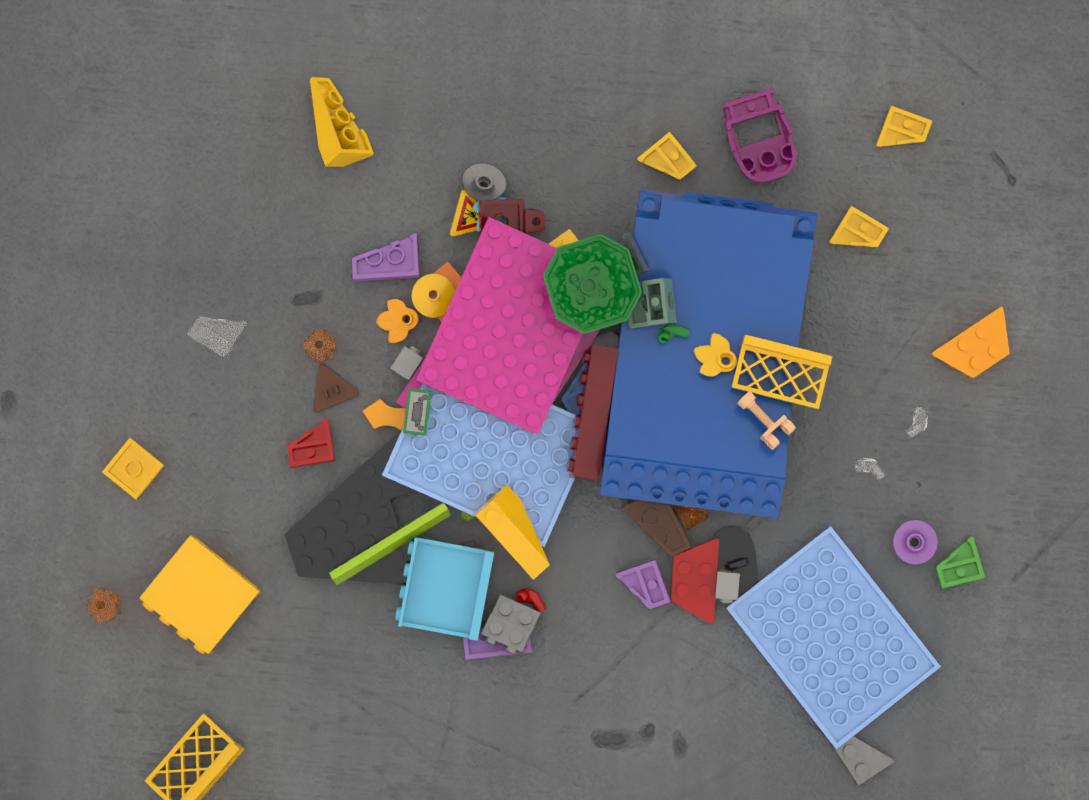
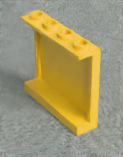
M190 535L140 596V599L143 601L142 605L150 612L156 611L161 615L159 619L167 626L172 624L177 628L176 633L184 640L189 638L194 642L193 647L202 654L205 652L210 654L254 598H257L261 593V590L198 538Z

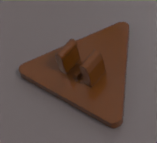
M325 365L319 366L314 412H320L359 395L355 388Z

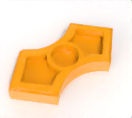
M379 399L364 409L363 413L374 429L392 426L401 431L404 426L406 409L390 407Z

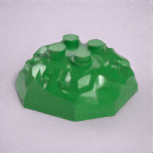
M602 234L557 247L542 275L555 319L583 334L628 321L642 294L629 249Z

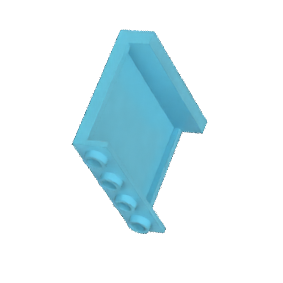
M415 537L414 542L410 541L407 553L411 555L410 564H405L403 576L407 577L406 586L401 585L399 598L403 599L402 608L397 607L395 620L399 621L398 626L466 637L470 640L478 641L494 551Z

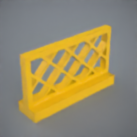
M749 335L743 336L731 388L746 392L751 391L754 394L819 409L828 369L833 356ZM745 350L754 352L759 361L748 367L743 359ZM759 354H763V355H767V356H765L764 358H761V356H760ZM770 356L775 357L781 365L771 372L764 363V360ZM781 359L787 360L788 362L783 364ZM791 362L798 363L802 372L794 377H791L785 367ZM742 363H743L745 369L741 371V367H742ZM761 363L767 374L756 380L750 368ZM803 365H807L810 367L805 369ZM813 367L823 369L821 379L813 383L807 371ZM782 368L789 380L778 386L772 374ZM745 371L749 373L754 381L748 386L737 384L739 375ZM804 373L811 385L800 391L793 379ZM768 376L775 386L769 392L763 391L758 383ZM788 382L792 383L797 392L791 397L784 396L780 387ZM820 382L819 388L817 389L815 385ZM755 384L758 389L751 388V386ZM811 387L817 394L815 403L807 402L802 395L804 391ZM775 390H777V391L779 392V394H775V393H772V392L775 391ZM799 395L801 400L795 399L794 397Z
M203 713L147 777L145 782L164 800H172L171 789L182 788V798L180 800H202L242 754L245 748L236 743L212 719ZM204 721L210 725L211 736H199V727ZM223 737L229 744L223 751H215V738ZM211 738V751L200 752V739ZM195 739L196 752L185 753L184 744L187 740ZM211 754L212 763L208 768H201L200 755ZM196 755L195 769H185V756ZM175 756H181L180 770H170V760ZM181 772L182 785L171 786L170 773ZM185 772H197V781L193 785H186ZM159 773H166L165 787H159L153 782V779Z

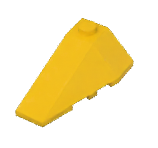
M312 77L310 85L318 148L325 167H344L371 157L374 153L367 134L363 129L359 130L353 121L355 116L352 112L348 113L342 104L343 98L330 78Z
M506 484L478 509L474 515L534 580L550 564L522 500Z

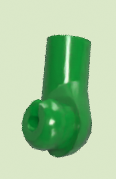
M674 323L668 324L658 331L657 338L660 343H667L675 336L687 339L690 329Z

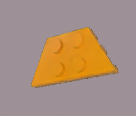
M999 307L930 353L932 357L938 358L948 364V366L961 371L962 374L972 379L1009 355L1003 307Z

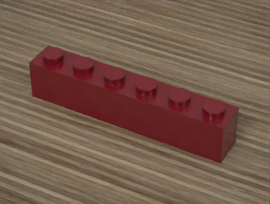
M592 344L588 350L585 349L583 362L586 363V368L580 376V384H583L582 393H578L577 406H580L579 414L575 415L573 428H576L575 437L572 436L570 442V450H573L572 459L569 458L567 462V472H570L569 478L592 482L599 480L619 350L617 348Z

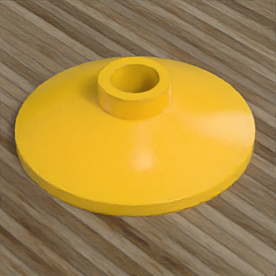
M425 275L413 287L412 302L417 311L426 317L437 318L444 316L455 293L454 286L442 275ZM431 291L437 292L438 295L435 299L429 297Z

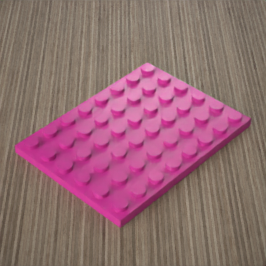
M488 217L416 381L538 435L583 333L555 319L542 275L557 248Z

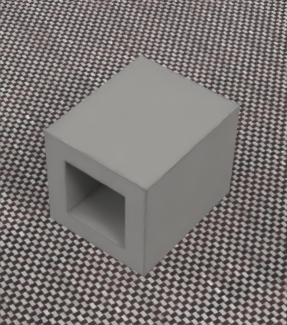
M404 346L390 369L410 381L424 360L421 357L422 352L413 346L410 349Z
M718 569L715 598H719L720 602L733 603V600H738L740 571Z

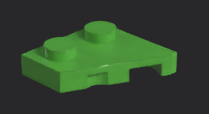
M970 537L935 568L941 589L985 578L974 537Z

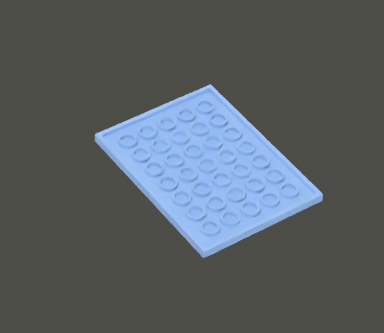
M422 383L420 390L431 391L426 436L403 433L402 428L382 476L475 516L474 513L507 484L522 500L541 546L545 547L575 479L569 478L570 472H567V462L569 458L572 459L573 450H570V442L572 436L575 437L576 428H573L575 415L551 405L541 430L537 435Z
M831 526L742 594L738 600H735L726 607L836 749L941 667Z

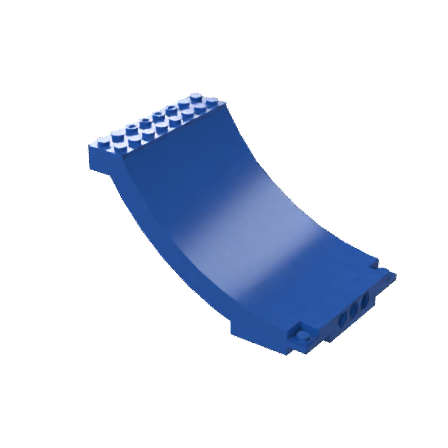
M640 190L633 237L649 270L638 276V280L642 282L659 278L672 279L677 323L674 324L689 328L690 332L687 339L675 336L667 343H660L657 333L666 325L629 329L628 321L621 323L600 495L771 518L779 517L786 480L789 435L784 433L780 426L771 434L780 443L774 450H771L760 439L768 430L766 425L750 409L746 408L743 410L737 404L748 392L731 388L736 367L730 372H720L713 377L705 376L700 373L703 363L696 358L694 349L699 346L710 345L713 333L721 335L729 342L730 351L735 354L737 362L744 335L798 348L814 245V232L818 216L816 212L773 207V203L684 192V195ZM745 350L743 359L748 367L759 361L754 352ZM759 354V355L761 356V358H764L765 356H767V355ZM770 356L764 360L770 372L781 366L775 357ZM728 359L721 360L724 365L729 364ZM781 359L783 364L788 362L787 360ZM791 362L785 367L791 377H794L796 363ZM742 363L741 371L745 369L743 363ZM761 363L750 368L756 380L767 374ZM782 368L772 374L778 386L789 380ZM745 371L739 375L737 384L748 386L754 381L749 373ZM769 376L758 382L763 391L769 392L775 388ZM791 382L780 387L784 396L791 397L793 395V385ZM755 384L751 386V388L758 389ZM775 390V391L772 392V393H775V394H779V392H778L777 390ZM753 393L756 397L755 404L773 422L776 423L783 415L790 420L792 403Z

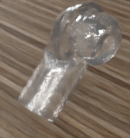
M917 407L914 410L913 425L905 430L906 435L910 439H913L927 428L928 413L923 407Z
M859 458L855 461L854 468L857 472H871L877 481L886 476V473L873 458Z

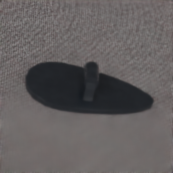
M725 527L719 530L712 538H719L717 571L718 569L740 571L739 598L758 583L756 554L753 542L744 530L736 527Z

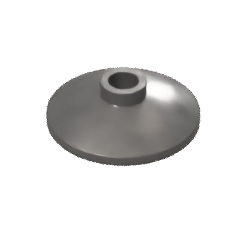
M475 164L469 167L463 175V188L475 200H497L505 191V177L499 169L492 165Z

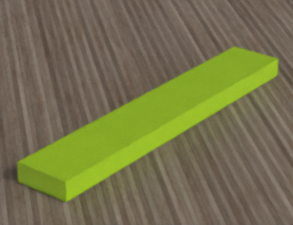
M445 503L440 504L331 571L329 574L335 584L339 585L451 516Z

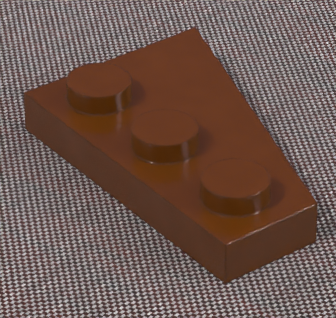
M636 500L622 507L671 557L691 548L670 504Z

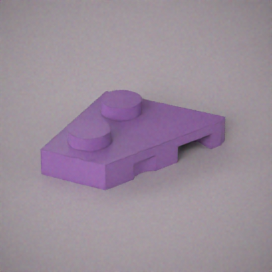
M657 560L616 573V577L635 596H638L649 609L671 602Z

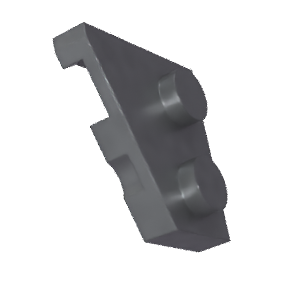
M854 736L839 748L833 747L857 785L862 784L894 763L893 759Z

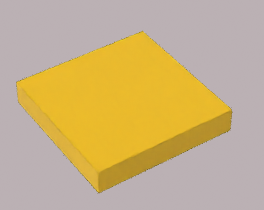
M129 438L102 473L137 500L165 465L136 441Z

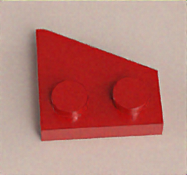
M328 418L322 420V423L312 430L305 432L301 438L295 439L287 445L291 468L335 461Z

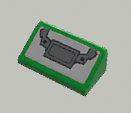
M408 388L403 433L426 436L431 391Z

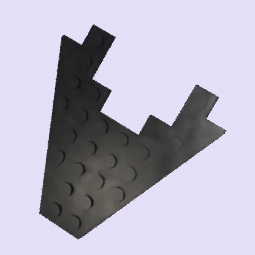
M401 431L284 534L299 577L332 579L329 574L331 571L400 530L390 499L410 493L411 490L410 487L382 476V473ZM425 534L417 536L419 538L427 539ZM410 541L347 580L406 585L407 577L403 576L405 564H410L411 555L407 554ZM474 541L462 544V546L476 548Z

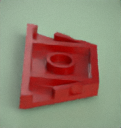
M714 538L673 556L671 601L710 624H714L719 538Z

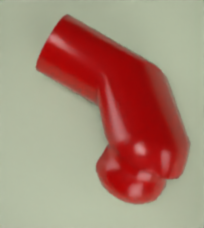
M523 588L516 593V600L519 603H530L538 612L547 609L536 590Z

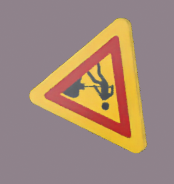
M462 190L450 230L451 236L477 231L479 213L473 209L476 200L470 197L465 190Z

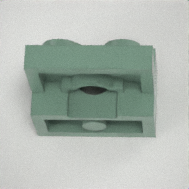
M659 278L639 282L642 294L628 319L629 329L677 323L672 279Z

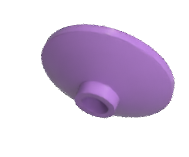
M907 521L900 525L894 534V550L897 556L906 563H925L933 557L937 550L938 540L936 533L930 525L923 521ZM912 538H916L918 541L914 547L910 544Z

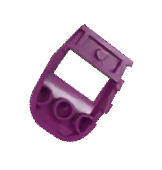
M773 88L723 104L727 138L742 173L748 179L755 182H768L787 175L796 163L797 153L793 142V130L791 124L788 123L781 104L778 105L773 96L775 93ZM774 112L780 135L740 148L733 125Z

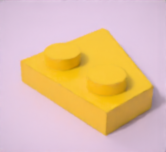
M890 106L875 146L925 142L932 120Z
M671 132L637 158L638 161L679 180L698 167Z
M850 206L829 242L831 244L878 247L889 228Z

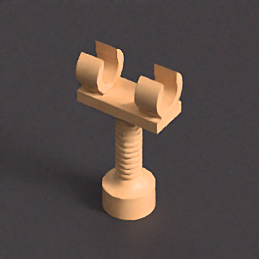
M749 391L737 404L743 410L746 408L750 409L766 425L768 430L760 439L771 450H774L780 442L771 433L780 426L784 433L790 435L796 427L785 415L776 423L773 422L755 404L756 397Z

